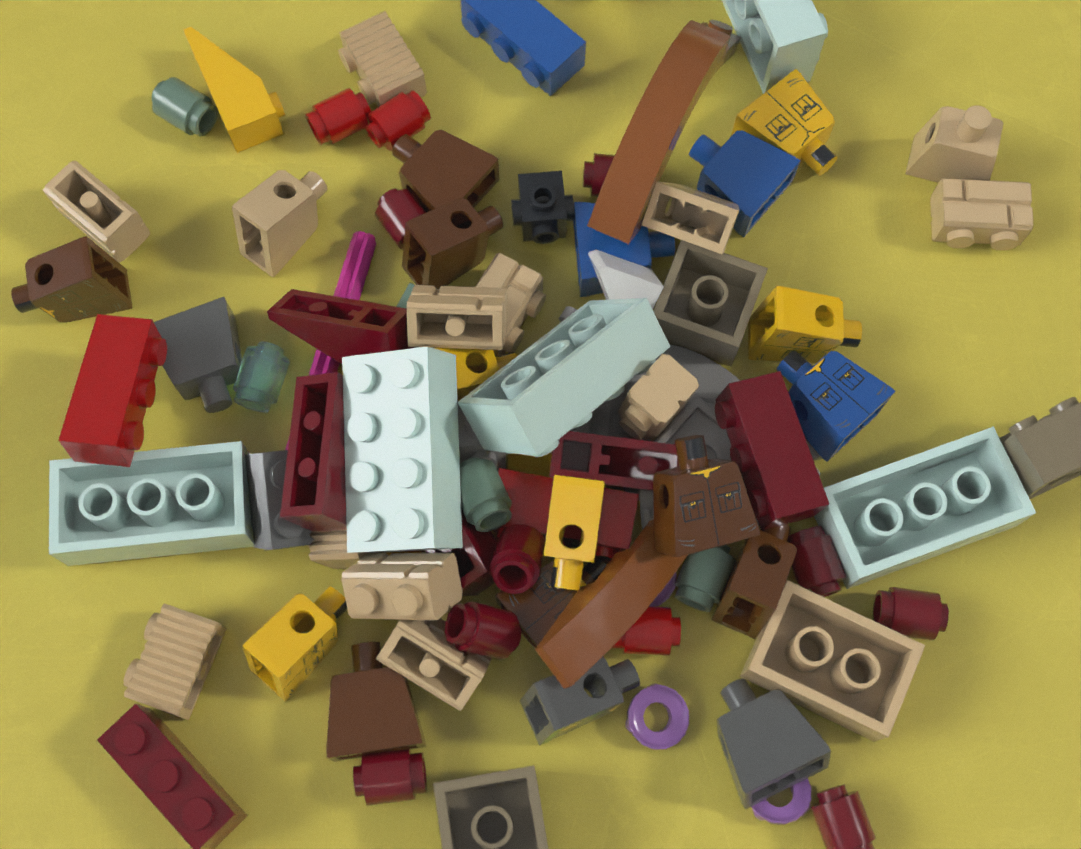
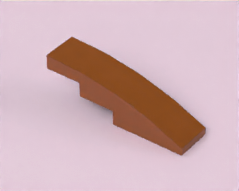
M654 519L646 524L629 549L614 554L594 583L580 587V590L576 592L535 650L564 689L572 687L627 632L668 584L687 557L685 555L676 558L655 551Z

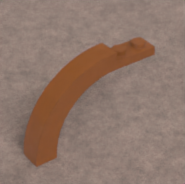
M691 20L675 38L649 82L625 131L587 225L588 227L627 244L640 231L657 181L660 182L670 156L695 105L714 74L737 50L741 37L732 33L733 28L717 20H710L709 23L703 22L701 24Z

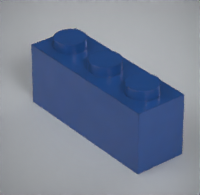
M461 0V21L468 33L475 38L481 37L491 46L493 52L501 61L505 63L510 62L520 70L524 79L532 87H540L549 96H552L585 66L586 41L538 1Z

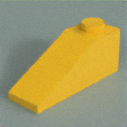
M191 26L183 29L236 152H241L284 135L279 118L286 115L276 91L268 94L259 76Z

